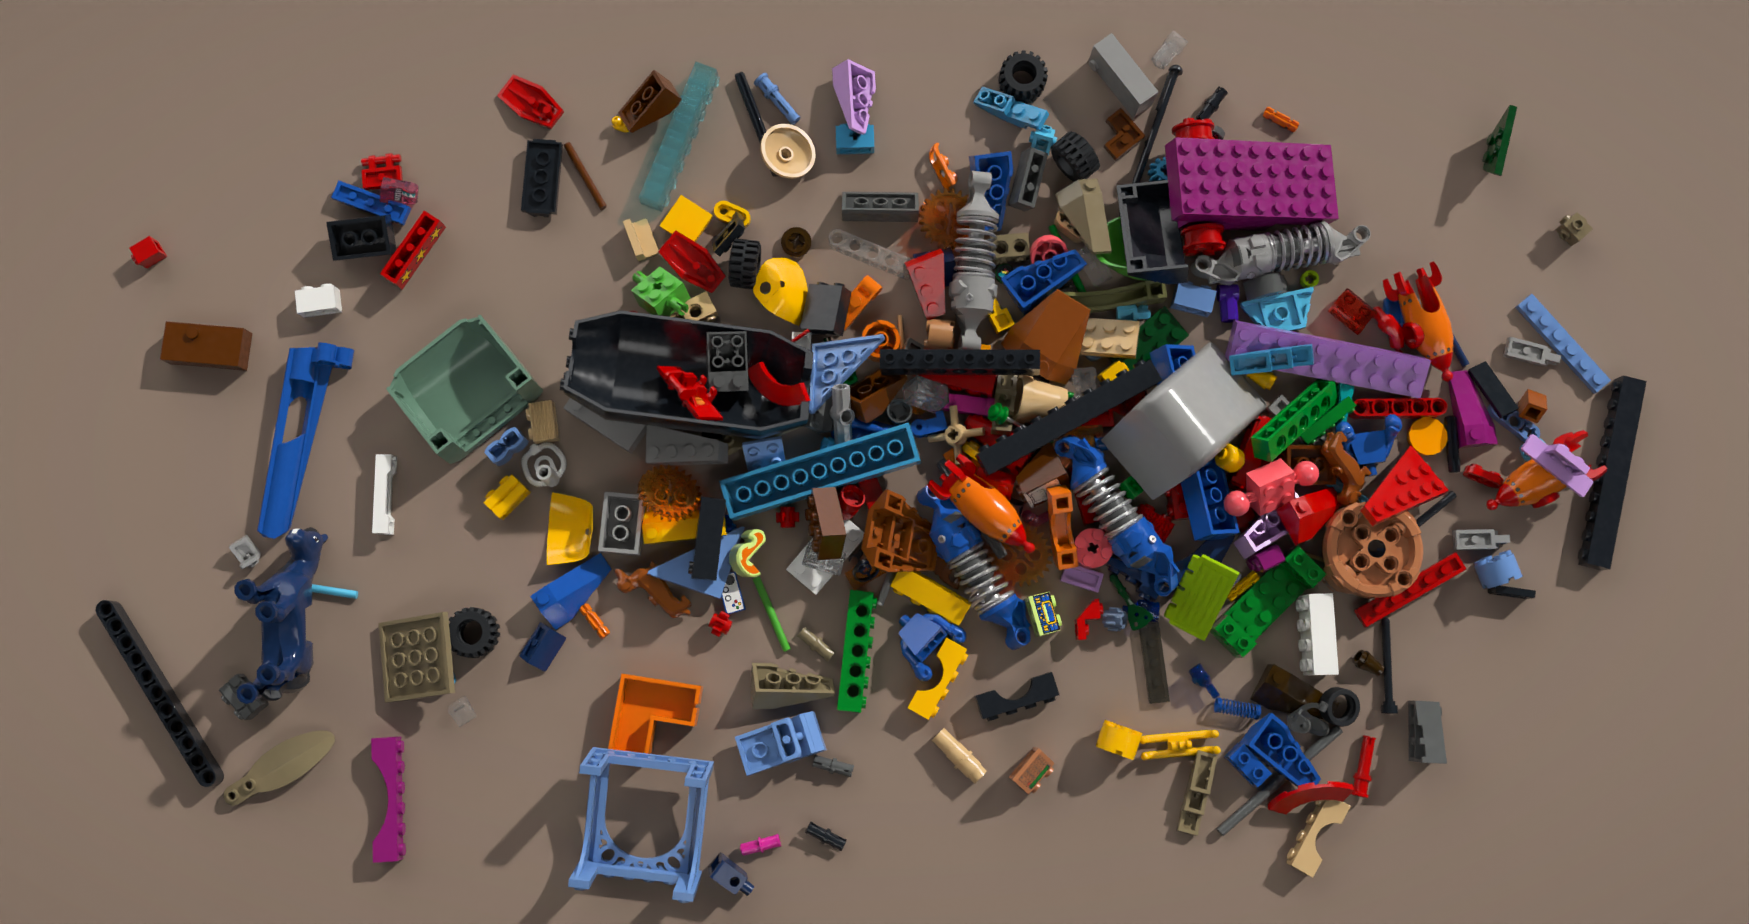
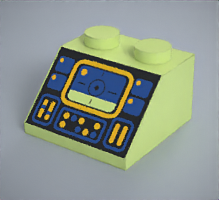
M1046 592L1024 599L1035 637L1060 630L1062 621L1060 615L1055 613L1054 607L1057 605L1054 595L1050 596V593Z

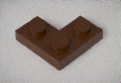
M1120 108L1105 121L1117 135L1104 144V148L1116 161L1143 140L1146 135L1125 111Z

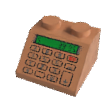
M1033 747L1009 778L1027 794H1030V792L1034 794L1041 786L1039 783L1044 776L1047 778L1053 772L1054 768L1052 766L1055 763L1039 748Z

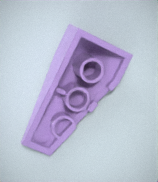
M847 59L832 68L833 86L849 129L864 135L866 134L870 117L868 111L873 104L871 98L876 90L875 72Z

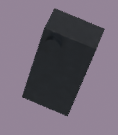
M701 497L693 562L689 561L688 569L691 579L716 581L725 499Z

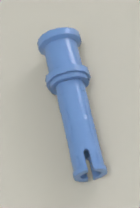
M761 74L754 81V85L763 91L766 99H771L791 125L796 124L801 117L778 92L779 87L769 80L768 74Z

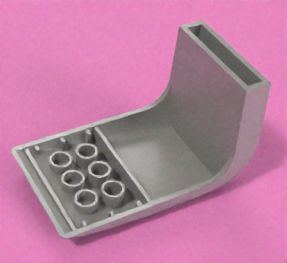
M1209 342L1147 394L1101 441L1150 498L1154 500L1211 461L1262 413L1267 405L1242 375H1231L1230 361L1226 359V356L1214 343Z

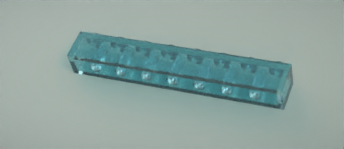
M695 62L681 95L682 100L673 114L640 193L639 201L642 205L661 212L664 207L668 206L670 192L677 185V175L683 171L685 156H688L691 152L692 145L690 144L692 139H695L698 135L699 128L697 127L699 122H703L706 111L704 110L707 104L710 105L713 98L712 91L719 84L720 77L718 76L717 69Z

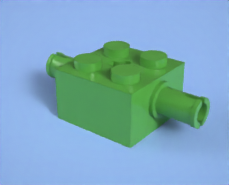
M658 267L649 276H646L641 271L636 272L638 275L634 273L632 279L638 285L631 291L639 306L648 313L669 317L675 311L679 315H685L684 312H688L689 307L686 302L690 299V296L682 281L662 267Z

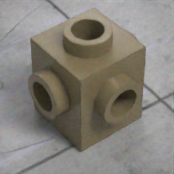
M1578 212L1572 216L1567 214L1559 221L1561 225L1555 229L1559 237L1570 246L1579 242L1593 230L1585 217L1579 215Z

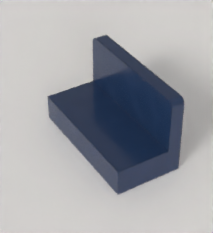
M540 622L519 656L527 663L542 671H546L565 642L566 637Z

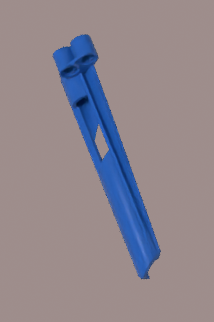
M319 342L317 347L289 348L257 529L263 537L277 538L287 532L292 525L332 367L350 370L354 356L353 349L337 347L336 345ZM304 397L307 405L302 434L291 441L282 443L288 407L294 399Z

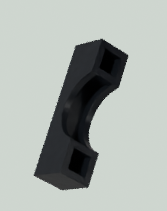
M1048 672L1032 677L1029 690L1019 699H1005L996 690L975 695L981 718H986L988 722L998 719V714L1004 712L1006 716L1017 713V708L1023 706L1025 710L1036 707V702L1042 700L1044 704L1055 701V696H1058L1059 692L1053 673Z

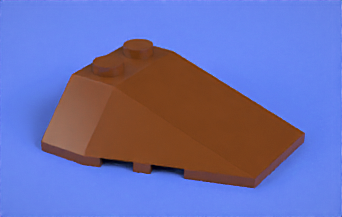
M1057 289L1009 329L1001 345L1006 350H1040V375L1045 379L1066 385L1077 368L1091 310Z
M888 489L884 490L868 510L861 548L871 567L884 572L934 571L937 553L936 546L929 536L932 524L926 518L923 519L917 513L918 510L910 507L902 495Z

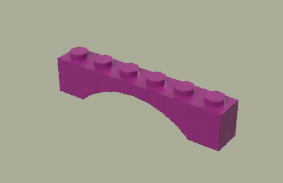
M401 736L371 738V759L381 771L388 792L386 818L379 834L373 841V863L399 861L406 854V845L403 843V835L406 832V826L403 823L405 803L402 802V794L405 792L402 773H404L405 764L402 761L404 741H401Z

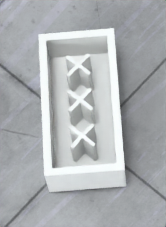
M1333 593L1299 596L1298 600H1296V610L1299 612L1297 629L1301 635V639L1298 642L1299 651H1302L1300 670L1303 671V675H1338Z

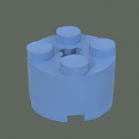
M1511 550L1503 551L1493 558L1490 555L1474 562V568L1483 589L1509 583L1510 578L1514 577L1517 580L1523 576L1515 555Z

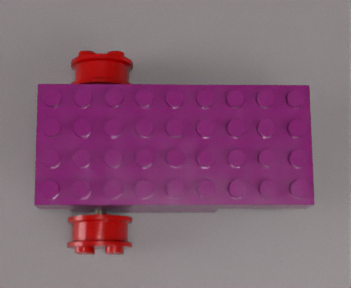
M1185 118L1182 123L1175 125L1171 129L1172 135L1175 138L1165 145L1171 220L1178 221V228L1183 229L1181 236L1185 240V245L1183 246L1185 256L1202 254L1210 257L1214 255V252L1224 250L1226 247V242L1222 240L1224 230L1264 231L1275 224L1310 225L1323 221L1330 224L1339 219L1331 145L1215 139L1212 136L1215 125L1211 119L1194 120V118Z

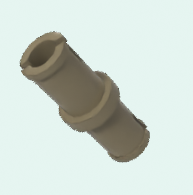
M806 627L797 635V637L810 646L812 651L815 650L826 661L836 652L826 645L821 637L818 638Z

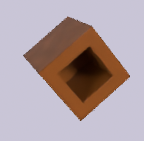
M1527 389L1518 402L1519 417L1538 423L1547 411L1546 395Z

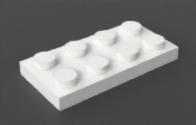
M843 520L847 535L841 559L817 560L816 552H812V538L786 569L815 595L819 593L863 540L864 532L850 520Z

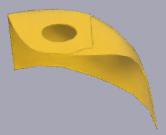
M772 258L765 261L756 277V284L753 287L754 295L771 313L799 326L801 324L808 292L803 270L790 258ZM780 281H783V282H784V284H785L784 287H781V285H780L781 282H780ZM764 282H768L771 285V290L768 294H763L760 291V286Z
M552 492L548 523L547 565L576 562L588 556L593 529V506L590 502L581 498ZM587 528L589 529L588 535L585 534Z

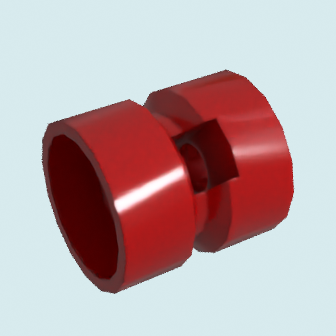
M846 485L838 495L843 520L852 519L865 502L863 490L856 485Z

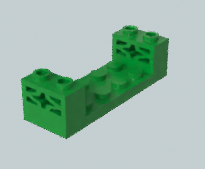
M1299 546L1289 548L1283 554L1286 559L1285 562L1267 570L1213 624L1210 633L1235 658H1243L1257 645L1255 640L1306 589L1314 588L1327 575Z

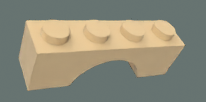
M1317 800L1315 802L1316 807L1307 816V824L1304 830H1301L1296 837L1297 843L1295 847L1291 848L1287 854V864L1307 876L1314 877L1322 862L1315 846L1316 836L1320 829L1328 824H1342L1351 807L1345 802L1336 800Z

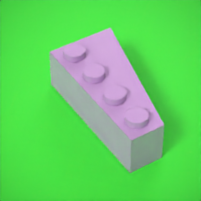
M1294 490V499H1296L1299 496ZM1273 510L1262 516L1258 515L1235 540L1234 545L1245 560L1288 534V531L1276 510Z

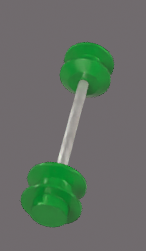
M995 403L988 410V419L995 421L997 425L1003 424L1006 420L1018 427L1023 425L1008 417V407H1002L1000 403Z

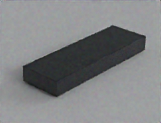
M1486 361L1468 370L1470 377L1500 419L1519 409Z

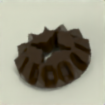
M793 227L782 235V249L791 257H801L807 254L811 248V236L803 228ZM799 236V242L802 244L797 245V247H795L794 249V245L791 241H795L796 238Z

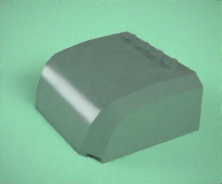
M481 315L468 320L466 318L461 319L397 368L391 385L386 388L434 452L449 464L458 462L526 409L528 403L535 402L543 392V389Z

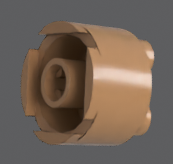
M927 320L926 332L928 339L924 340L923 349H954L955 333H953V328H956V321Z

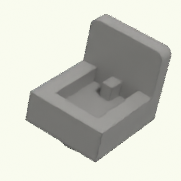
M248 535L229 545V549L240 561L241 569L247 566L251 568L259 562L258 559L261 552Z

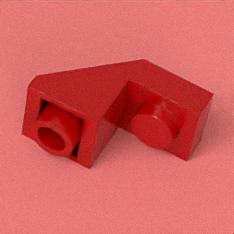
M1099 598L1093 599L1074 620L1076 640H1086V636L1089 635V625L1085 624V620L1100 619L1101 615H1103V604L1099 603Z

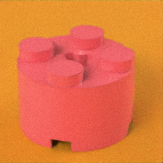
M1089 528L1075 536L1073 540L1077 548L1079 566L1091 570L1099 568L1109 561L1113 551L1112 546L1108 542L1109 540L1104 536L1105 532L1103 530ZM1090 545L1095 547L1094 554L1087 549Z

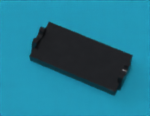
M544 139L527 140L521 203L522 213H528L533 217H549V214L557 215L563 151L562 142Z

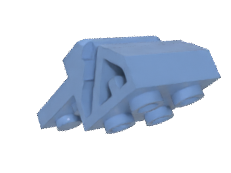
M814 711L799 714L791 719L789 717L735 737L746 776L827 750Z

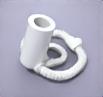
M550 442L539 445L532 444L521 460L523 473L527 481L536 487L556 486L565 472L564 470H566L567 462L563 452ZM544 448H550L559 456L561 461L559 472L549 456H540L536 459L534 467L536 476L541 481H536L531 477L527 461L529 457L536 455ZM542 460H548L550 467L548 465L539 466V463Z

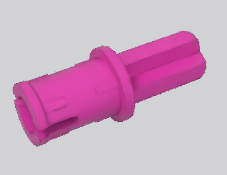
M779 834L765 838L758 837V840L742 843L740 845L742 855L745 856L760 851L764 853V850L781 847Z

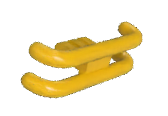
M1201 730L1141 736V744L1167 742L1168 750L1141 753V759L1146 761L1149 759L1195 756L1197 750L1219 754L1221 749L1218 746L1192 748V742L1190 741L1191 739L1217 738L1219 732L1217 730Z

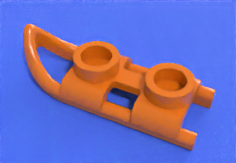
M935 143L929 151V160L947 193L950 191L949 187L956 184L957 175L948 169V158L940 154L938 149L939 143ZM940 171H944L945 177L942 176Z

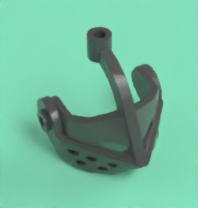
M1321 701L1320 704L1307 703L1287 715L1288 728L1302 734L1311 733L1318 736H1326L1330 730L1329 725L1309 714L1307 710L1317 708L1326 712L1329 704Z

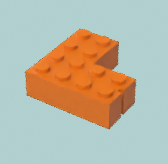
M621 673L608 749L651 754L657 721L697 726L700 708H697L696 704L701 703L703 686Z

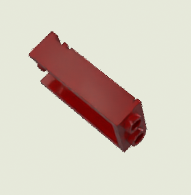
M1258 416L1247 427L1239 449L1245 455V463L1240 470L1227 474V477H1229L1227 483L1230 489L1234 491L1241 489L1242 491L1246 487V473L1259 468L1262 459L1254 458L1251 437L1271 420L1270 417Z

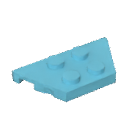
M1309 287L1241 302L1240 307L1257 325L1288 331L1304 329L1308 319L1307 313L1310 309V299L1314 288Z

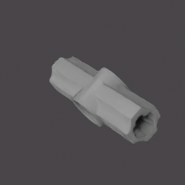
M836 384L832 387L833 406L830 409V417L834 420L835 444H840L852 440V422L854 421L855 414L851 410L850 386L847 384Z

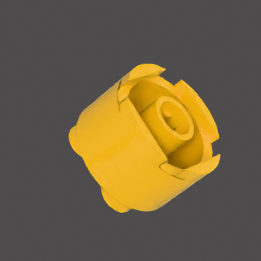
M1104 720L1096 747L1134 760L1142 733Z

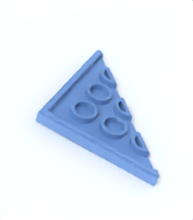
M883 334L812 344L813 365L809 391L811 400L809 401L810 414H814L832 395L833 385L843 384L885 340Z
M739 527L721 537L716 581L691 579L688 569L689 561L693 562L694 549L649 570L647 575L720 599L731 569L729 553L732 547L739 544L745 527Z

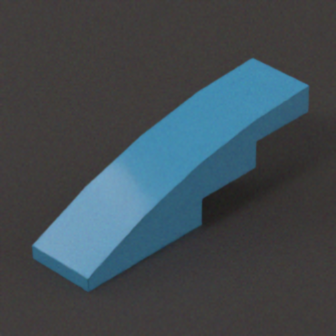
M1312 344L1260 350L1229 356L1231 375L1271 372L1272 370L1289 369L1295 366L1314 365Z

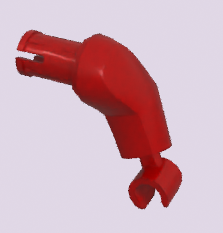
M1379 306L1374 307L1371 310L1373 313H1370V316L1378 322V328L1388 335L1390 347L1394 348L1396 352L1403 353L1400 349L1404 347V330L1393 315L1386 314Z

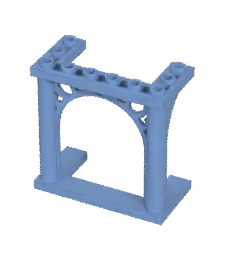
M592 747L580 765L579 773L590 775L587 813L580 861L569 878L568 887L583 891L590 888L597 874H602L607 878L619 876L626 880L643 879V881L649 883L660 881L667 885H674L676 883L672 899L680 903L693 902L702 877V871L699 868L708 784L713 771L714 761ZM610 764L687 773L684 786L689 787L685 830L682 838L672 850L658 857L640 858L624 852L613 842L608 834L605 823ZM602 839L606 840L607 844L600 848L599 846L603 844ZM607 849H612L615 852L614 857L610 860L603 859L602 853ZM679 849H684L682 855L678 853ZM623 857L625 861H617V858ZM668 858H677L680 862V867H672L668 862ZM657 862H663L664 866H658Z

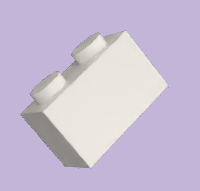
M322 284L321 287L317 288L306 286L302 287L301 290L295 291L297 314L303 318L342 312L340 290L333 284Z

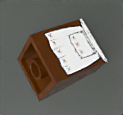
M1051 442L1043 446L1016 476L1018 485L1015 487L1024 504L1029 503L1031 508L1047 501L1046 488L1066 485L1070 490V478Z

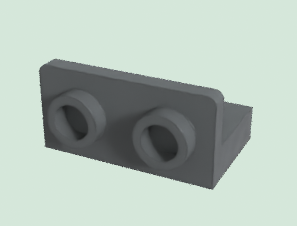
M832 395L814 414L809 413L808 422L804 427L817 433L834 431V420L830 417V409L833 406Z

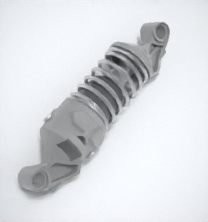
M970 171L968 178L970 198L966 205L957 212L956 216L958 224L969 226V228H959L956 230L958 234L969 235V238H957L955 240L963 245L955 248V251L960 253L958 257L954 258L957 261V266L953 269L957 273L953 275L952 282L949 283L951 311L956 315V320L961 330L958 349L981 350V338L978 337L976 329L980 322L993 312L994 299L997 298L998 285L995 284V274L992 272V269L996 266L992 260L996 258V255L992 251L997 248L993 242L998 238L994 232L998 230L996 224L999 222V214L990 207L984 196L986 190H989L991 187L992 175L989 172ZM985 226H991L994 229L985 231ZM984 235H989L994 238L984 240Z
M1323 221L1310 224L1309 228L1302 225L1300 230L1293 227L1291 232L1286 228L1282 233L1276 230L1273 235L1266 232L1229 239L1217 261L1206 255L1199 256L1191 264V272L1197 277L1208 279V284L1221 283L1232 285L1238 280L1271 274L1273 271L1279 273L1282 269L1289 271L1291 268L1298 269L1300 266L1304 268L1308 267L1309 264L1315 266L1318 262L1320 264L1330 263L1337 265L1347 258L1361 255L1359 248L1370 238L1371 232L1367 226L1359 225L1345 236ZM1303 229H1305L1308 238H1302ZM1356 232L1361 235L1362 240L1357 238ZM1304 258L1307 261L1306 264L1302 263ZM1198 262L1204 264L1205 270L1198 267Z

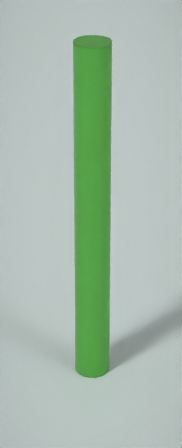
M760 576L753 579V582L783 652L788 651L791 648Z

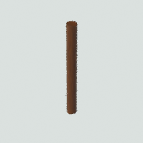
M565 143V150L600 210L605 209L607 205L571 143Z

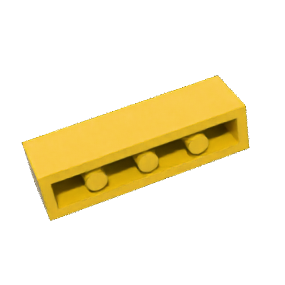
M919 571L898 572L890 585L896 594L901 596L904 594L910 597L912 603L918 606L922 604L927 607V611L931 614H939L947 622L958 626L972 604L966 598Z

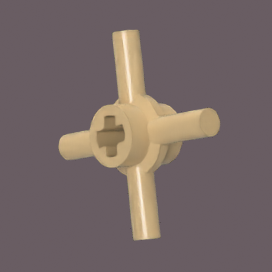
M957 405L949 406L951 425L948 426L945 433L928 435V442L946 441L949 445L953 446L955 465H959L960 463L956 460V457L962 454L961 446L968 437L985 435V429L982 427L966 430L962 424H959Z

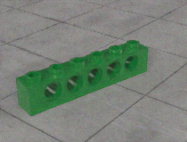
M1317 379L1251 437L1254 458L1272 462L1338 402L1335 382Z
M850 590L837 710L861 713V708L866 709L867 697L863 696L864 688L868 689L869 677L865 676L866 668L870 669L871 657L867 656L868 648L872 649L873 637H870L869 633L870 629H874L875 617H871L872 609H876L877 597H873L874 592ZM859 606L867 608L868 613L865 617H859L856 614V609ZM863 626L866 631L865 635L857 637L854 634L855 627ZM858 645L863 648L862 656H853L852 648ZM854 665L861 668V674L858 677L850 675V668ZM852 685L859 688V694L856 697H850L847 693L848 688Z

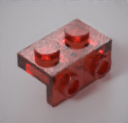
M1348 288L1343 291L1328 310L1330 314L1357 335L1363 331L1368 322L1377 313L1374 308Z

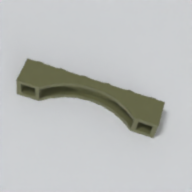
M1143 281L1103 291L1064 292L1091 310L1090 313L1115 310L1118 306L1163 303L1167 298L1165 284L1154 281Z

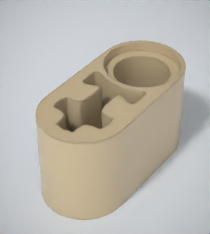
M1059 210L1054 219L1057 230L1075 243L1082 242L1080 239L1081 235H1077L1074 232L1076 228H1068L1070 220L1066 215H1062ZM1063 218H1066V219H1067V220L1064 221V222H1061V221H1060V220L1063 219Z

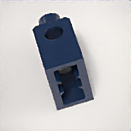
M721 852L708 868L710 878L734 895L740 890L748 896L754 888V885L747 881V873Z

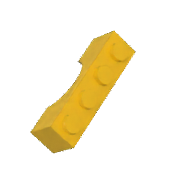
M946 637L936 654L943 670L941 680L930 690H916L907 708L928 720L930 716L934 718L939 710V707H937L939 700H944L949 691L946 689L949 682L953 683L959 673L956 671L958 665H963L968 657V654H966L967 649Z

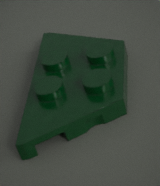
M1508 106L1492 134L1487 138L1486 144L1488 149L1483 156L1482 162H1484L1483 170L1491 174L1502 176L1517 111L1516 106Z

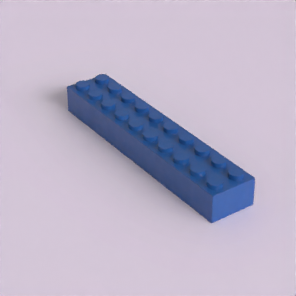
M1165 344L1150 352V357L1162 381H1164L1195 354L1194 346ZM1214 457L1201 469L1181 482L1194 541L1224 539L1240 533L1236 516L1228 514L1224 508V499L1230 492L1225 471L1216 465Z

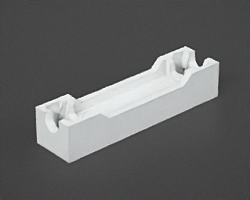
M376 454L372 533L377 535H394L395 519L391 516L392 479L397 473V457L392 454Z

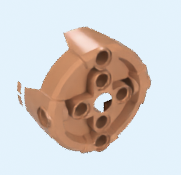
M1356 502L1337 510L1324 524L1326 531L1323 538L1322 554L1325 563L1323 571L1327 574L1324 577L1326 582L1338 592L1353 594L1363 598L1392 597L1408 589L1419 576L1423 560L1421 531L1416 519L1407 511L1372 527L1360 511L1366 502ZM1372 540H1380L1385 544L1386 550L1382 557L1375 558L1369 554L1368 544Z

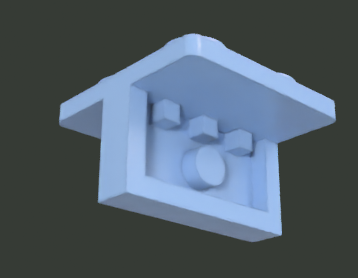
M782 436L742 443L748 472L786 460Z

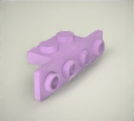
M1531 434L1521 447L1522 452L1580 497H1584L1592 486L1593 480L1585 475L1590 467L1585 464L1582 458L1572 454L1567 446L1560 443L1547 445L1537 436Z

